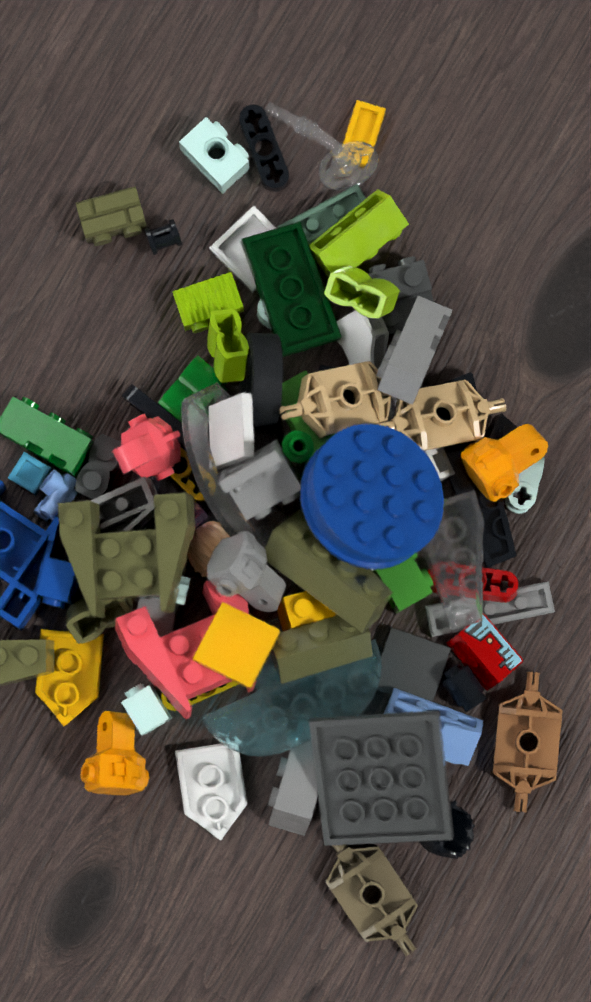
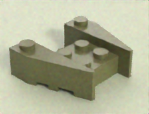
M186 492L154 495L156 529L102 534L99 504L92 501L58 503L60 537L92 617L106 618L105 600L160 596V611L166 613L174 612L183 568L185 569L190 541L193 539L195 531L193 496Z

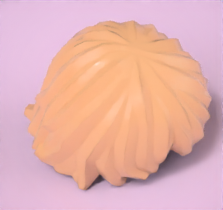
M209 521L195 529L187 556L195 572H199L202 577H208L207 566L219 542L222 539L235 535L229 526Z

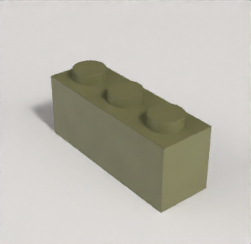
M337 615L281 632L271 650L272 661L281 684L372 657L369 628L361 633Z

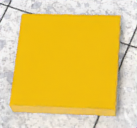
M222 602L192 659L252 689L281 631Z

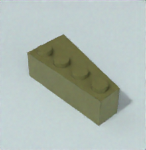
M302 508L273 530L265 547L269 564L361 633L365 632L379 619L393 593L371 569L348 564L330 553L311 531Z

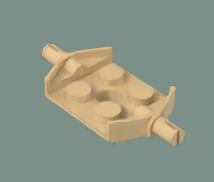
M366 361L307 374L301 380L297 404L281 406L280 414L284 413L281 415L283 420L298 416L302 417L305 423L321 439L354 425L387 422L391 397L393 396L377 390L382 378L376 376L378 369L374 364ZM344 389L353 392L355 395L354 404L345 401L343 397Z
M467 380L420 388L413 405L397 398L391 421L377 425L386 426L403 433L418 444L423 451L475 441L476 443L484 438L488 416L493 413L505 412L506 404H504L505 400L503 398L487 402V399H483ZM438 407L446 408L450 412L451 419L448 421L440 419L437 416L436 409Z

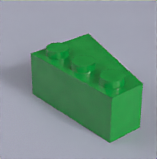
M24 396L21 401L12 397L0 417V435L77 478L81 469L89 462V452L94 443L92 441L93 436L78 427L74 430L66 426V420L52 412L49 415L37 410L39 408L38 404Z

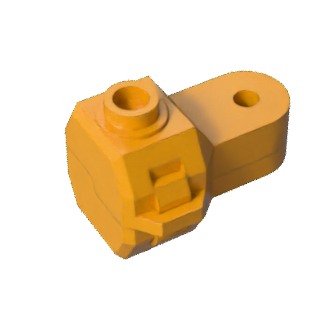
M524 424L499 440L484 437L476 443L469 444L461 452V459L473 483L486 498L496 502L500 498H506L511 495L514 489L519 486V473L543 458L548 450V442L531 424Z
M104 711L101 714L97 726V753L85 759V763L81 768V780L85 782L84 788L88 792L107 795H130L141 792L147 786L149 772L145 769L146 759L134 750L135 724L128 713Z

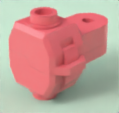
M142 414L128 421L130 428L121 434V446L112 450L123 474L133 471L141 478L156 476L158 481L174 474L175 472L172 467L181 461V445L177 439L181 436L179 431L174 432L171 425L158 416L151 419Z

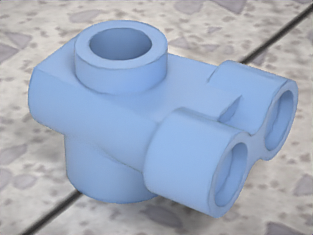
M55 469L51 471L39 488L46 494V497L40 501L34 513L45 521L53 520L59 513L58 503L72 502L77 495L76 489H74L76 479L68 473L60 474Z

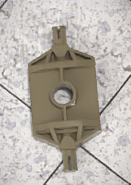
M332 845L338 858L325 882L364 941L393 939V941L397 942L405 956L409 955L410 952L404 942H406L412 952L415 951L417 948L407 936L406 928L418 905L379 846L350 848L347 845ZM369 885H375L381 890V897L376 903H368L363 899V891Z

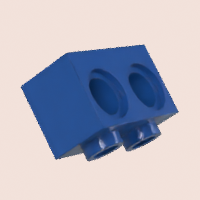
M46 557L36 594L43 597L42 603L64 609L66 603L71 605L74 603L79 583L71 563Z

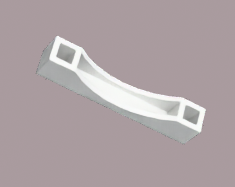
M355 310L338 320L337 325L342 336L338 343L342 346L349 360V365L370 361L379 370L387 352L389 331L382 317L369 318ZM391 397L387 422L391 421L394 415L397 401L395 397ZM443 447L424 451L435 466L440 481L455 474Z

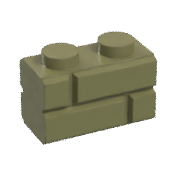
M136 186L76 203L87 243L93 242L94 246L108 244L112 241L111 237L121 234L125 238L137 236L142 233V228L147 227Z

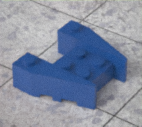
M0 480V497H1V495H2V494L4 493V491L6 490V486H5L4 483ZM0 501V579L9 584L0 597V618L22 631L41 602L42 597L37 595L36 591L45 558H53L60 535L59 518L55 517L45 531Z

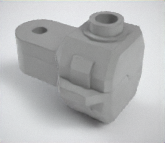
M239 531L234 536L222 539L214 549L207 566L208 580L216 586V590L221 595L230 597L240 594L254 608L264 612H274L278 609L286 584L267 565L266 550L255 540L251 533Z

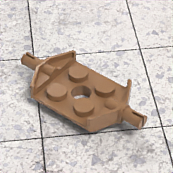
M526 672V688L523 694L498 703L499 711L494 763L491 773L514 788L516 793L513 811L520 812V805L521 812H527L528 793L531 794V790L556 781L563 710L540 695V692H538L540 673L534 672V675L533 672ZM527 732L532 733L537 739L536 747L531 751H524L519 743L520 737Z

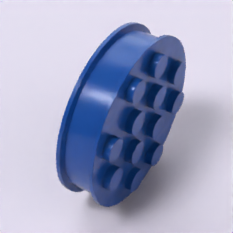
M359 424L347 427L333 435L312 455L302 475L300 487L301 504L311 531L330 553L348 564L365 569H385L399 565L424 548L432 540L440 526L444 510V496L436 468L418 444L395 429L377 424Z

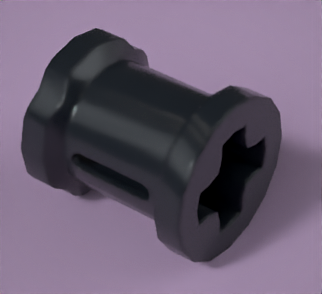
M174 219L169 220L167 225L152 230L149 228L144 229L153 255L158 254V250L175 244L178 247L182 246Z

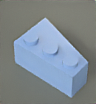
M393 688L384 714L440 710L445 761L468 766L482 733L483 720Z

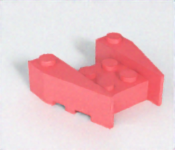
M209 580L204 582L202 593L213 614L210 617L162 637H159L146 606L120 616L115 621V630L127 657L144 672L147 679L167 697L170 704L185 720L190 718L192 712L189 699L233 681L192 659L221 603L224 602L249 614L248 602L240 594L230 597L221 595L216 590V586ZM255 681V683H254L252 689H249V688L246 687L248 693L253 691V689H254V687H255V684H256V681Z

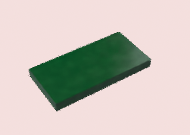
M301 222L242 238L241 245L273 334L279 335L282 357L340 340L342 336L330 302L324 295L325 288Z

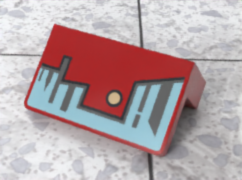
M484 613L480 614L446 643L465 666L468 665L486 691L499 684L523 662L522 657Z

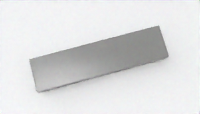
M549 581L518 587L516 597L507 603L463 598L425 606L431 637L460 632L482 613L495 625L555 612Z

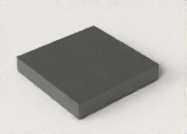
M391 627L371 688L388 694H392L393 688H397L433 702L451 648Z

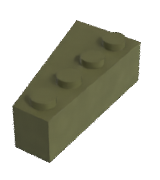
M0 640V687L54 673L53 640Z

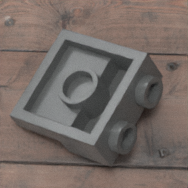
M415 256L399 260V266L387 269L385 264H381L368 269V275L372 279H385L393 283L400 290L394 310L382 317L389 331V336L395 335L396 330H403L417 296L434 302L424 260L417 261Z

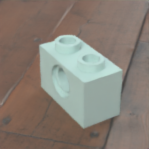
M205 117L179 141L180 150L223 194L249 170V161L247 160L249 155L240 144L236 143L233 145L226 138L228 133L217 121L212 123ZM213 148H221L225 152L224 156L220 159H212L208 153Z
M138 684L125 693L127 699L121 702L141 736L148 734L172 719L158 693L151 685L145 687L144 684Z

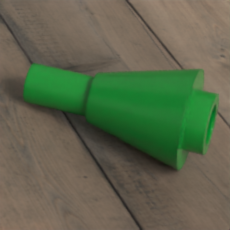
M297 430L286 435L282 443V449L289 460L300 463L311 457L314 451V443L306 432Z

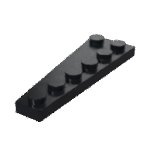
M472 372L445 382L467 380L477 391ZM438 407L436 409L437 416L444 421L451 419L450 412L446 408ZM475 441L443 447L455 472L448 479L486 568L516 557L503 498L496 502L486 498L473 483L462 462L461 452L469 444L475 443Z

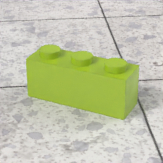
M377 189L313 241L309 247L314 259L325 275L329 277L330 273L346 266L358 267L362 262L373 258L378 253V249L384 244L399 237L402 230L409 223L392 197Z

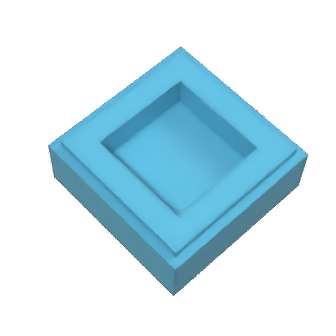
M23 452L8 479L36 495L40 485L52 468Z

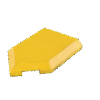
M41 629L40 640L54 641V673L36 677L35 693L65 727L99 697L104 634H100L92 641L78 644L69 631Z

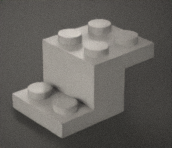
M275 440L254 452L253 458L231 465L221 471L218 483L225 494L227 492L231 494L246 521L252 517L255 520H259L272 512L271 507L280 501L285 505L300 496L298 491H300L302 475L297 467L293 468L278 440Z

